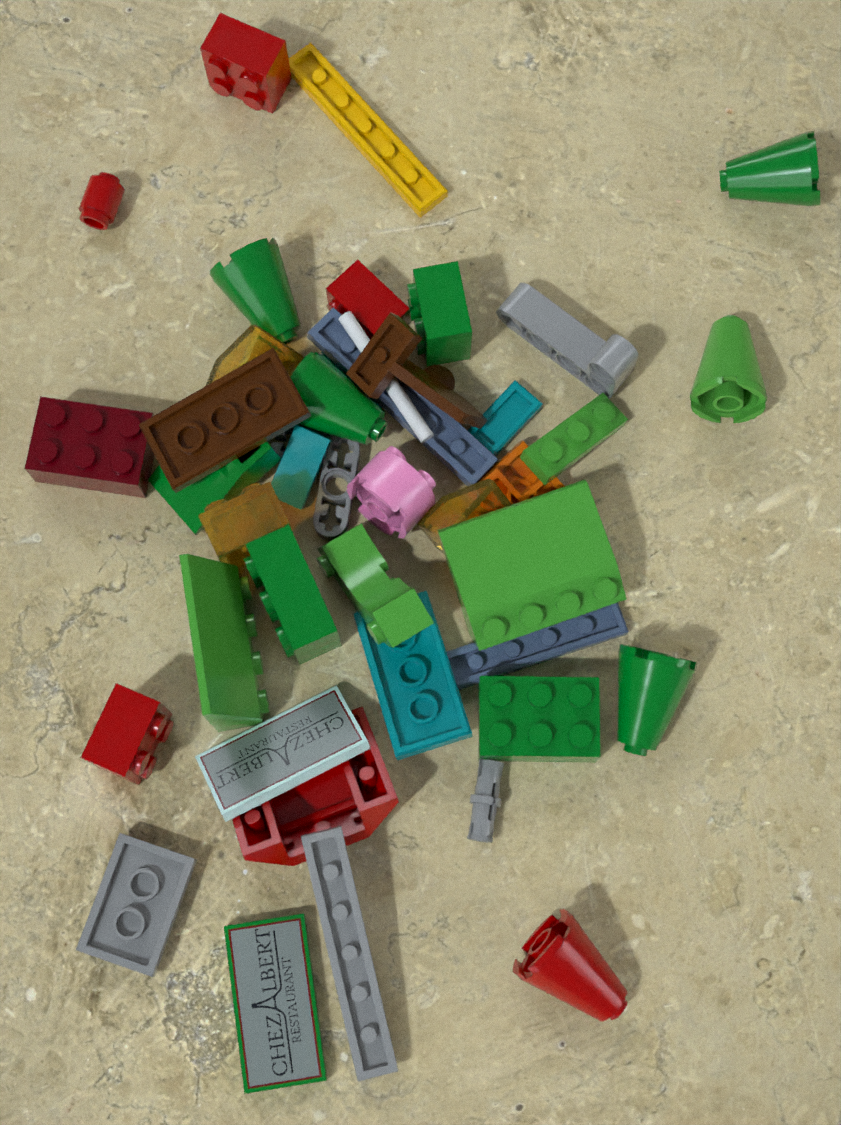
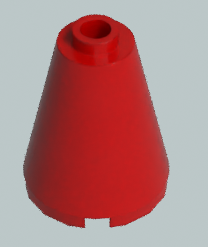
M565 909L559 910L561 918L557 919L553 915L549 916L527 939L522 947L527 955L522 963L515 959L512 972L520 980L601 1022L609 1018L611 1020L617 1019L627 1006L628 1002L625 999L627 989L574 916Z

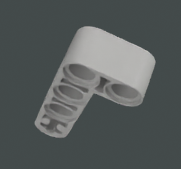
M520 283L496 311L499 319L507 327L598 395L604 393L610 399L635 368L638 352L628 340L613 334L606 342L526 283Z

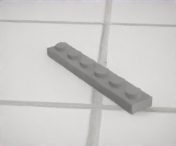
M337 826L301 835L357 1080L362 1081L397 1072V1062L342 827Z

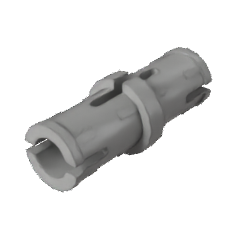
M479 759L475 793L471 794L470 803L473 806L467 839L492 843L497 808L501 807L502 801L499 798V788L504 763Z

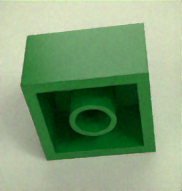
M458 261L413 269V283L407 284L409 296L407 300L408 307L410 308V319L414 321L415 332L422 337V340L416 346L417 354L425 355L427 367L469 360L471 358L472 328Z

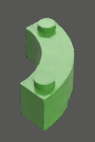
M362 523L317 548L321 556L316 559L321 570L327 578L335 577L348 599L367 623L366 626L378 645L384 642L389 647L394 648L434 623L415 589L409 587L399 577L395 579L394 577L389 578L385 572L389 570L388 564L369 537Z

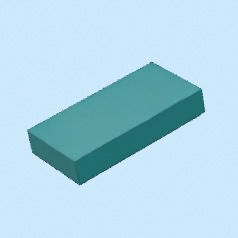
M514 380L482 414L487 419L483 427L480 429L471 426L467 431L497 457L542 409L543 403Z
M295 425L266 495L300 510L304 509L333 439L301 425Z

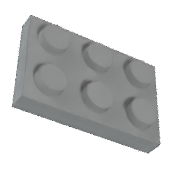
M119 833L76 950L155 977L197 859Z

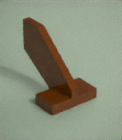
M389 313L346 374L369 397L375 399L381 396L394 376H396L458 423L481 429L487 422V419L473 405L408 359L422 340V337L398 315Z

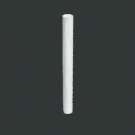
M348 311L341 315L338 320L361 353L370 339L353 313ZM394 376L385 390L420 442L424 443L432 438L434 434Z

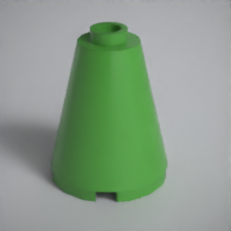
M724 316L715 321L711 326L690 393L691 409L700 418L721 423V417H733V423H742L755 419L765 410L767 393L750 328L746 321L737 316Z

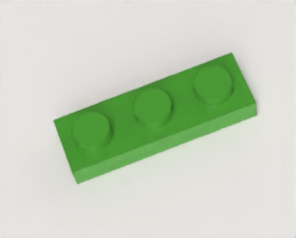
M601 393L523 450L520 459L546 485L621 429L628 419L604 393Z

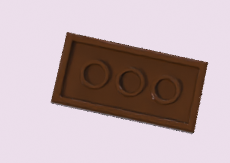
M272 348L140 423L139 427L172 490L177 493L312 415L276 350Z

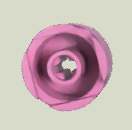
M389 446L385 451L378 452L347 485V493L351 500L355 496L358 497L362 503L358 510L371 524L390 536L397 531L399 532L398 538L402 539L435 505V495L432 490L436 486V482L424 470L417 471L407 463L405 456L400 450Z

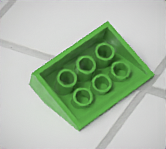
M586 480L437 530L469 635L479 651L627 599L615 556Z
M191 554L179 555L202 715L218 732L256 726L264 722L263 713H269L270 708L266 689L259 690L257 675L264 674L261 653L260 651L254 652L251 637L258 636L254 613L248 614L246 600L252 599L249 577H242L236 565Z

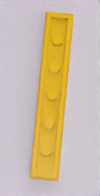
M311 42L289 58L291 77L420 218L448 197L447 189Z

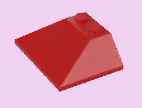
M363 706L353 709L351 712L368 740L371 749L232 819L245 861L296 866L307 861L301 835L341 826L345 844L348 846L369 838L399 803Z

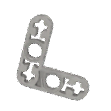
M295 426L279 434L275 439L286 442V434H292ZM308 428L333 439L321 466L322 471L313 517V524L317 535L323 540L331 541L347 532L353 499H350L347 490L340 496L331 495L327 492L326 486L333 478H342L347 484L353 480L358 473L360 446L358 442ZM272 442L271 447L282 458L285 451L284 443ZM342 443H347L349 450L353 451V453H346L344 468L351 469L350 472L338 468V453L334 449H340ZM324 501L337 505L335 515L337 522L341 523V525H334L332 531H326L325 524L321 523V520H328L330 514V505H323Z

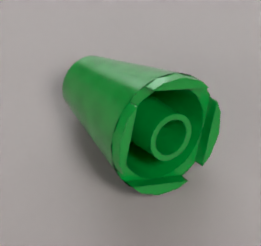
M804 132L727 161L726 169L719 170L721 192H728L729 199L811 207L820 206V190L817 189L819 167L816 138H814L815 132Z
M267 238L260 239L229 254L232 260L225 267H223L220 261L210 270L212 280L268 344L276 342L281 347L298 337L296 331L301 328V323L280 249L275 238H271L270 242H268Z
M316 351L315 353H308L291 375L293 383L312 415L298 425L364 445H368L372 440L378 442L388 425V422L384 420L385 411L323 354H319Z
M620 644L618 650L617 741L625 744L623 751L647 756L648 750H657L696 671L698 662Z

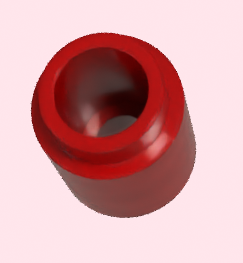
M106 172L90 176L79 206V211L81 212L79 219L82 223L94 229L107 230L108 225L114 222L125 192L119 178Z

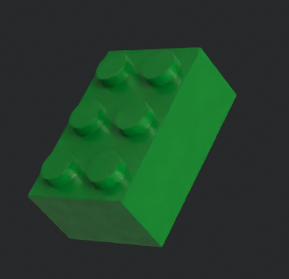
M284 526L246 543L245 545L250 556L243 558L256 588L264 586L266 591L259 593L272 623L278 620L281 622L282 626L276 628L275 631L287 657L295 655L300 665L342 646L338 630L290 526Z
M479 677L478 761L479 759L505 762L596 763L600 758L599 677Z

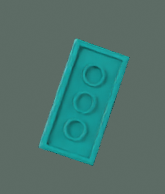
M427 590L417 594L434 623L394 648L389 647L384 642L378 645L371 636L366 626L367 623L358 612L353 614L397 761L473 737Z

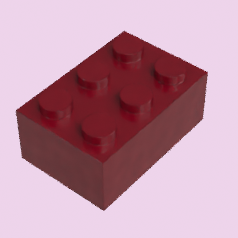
M40 396L24 469L35 482L146 498L149 485L148 479L151 476L155 455L139 424L153 417L154 414L151 412Z

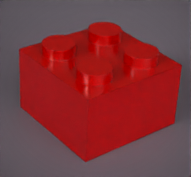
M219 13L200 47L209 86L221 96H233L242 100L251 109L257 111L263 109L273 114L292 80L286 40Z
M116 683L80 758L100 769L140 785L142 778L148 779L155 767L157 757L153 755L159 742L164 743L171 733L174 721L170 720L172 713L161 702Z

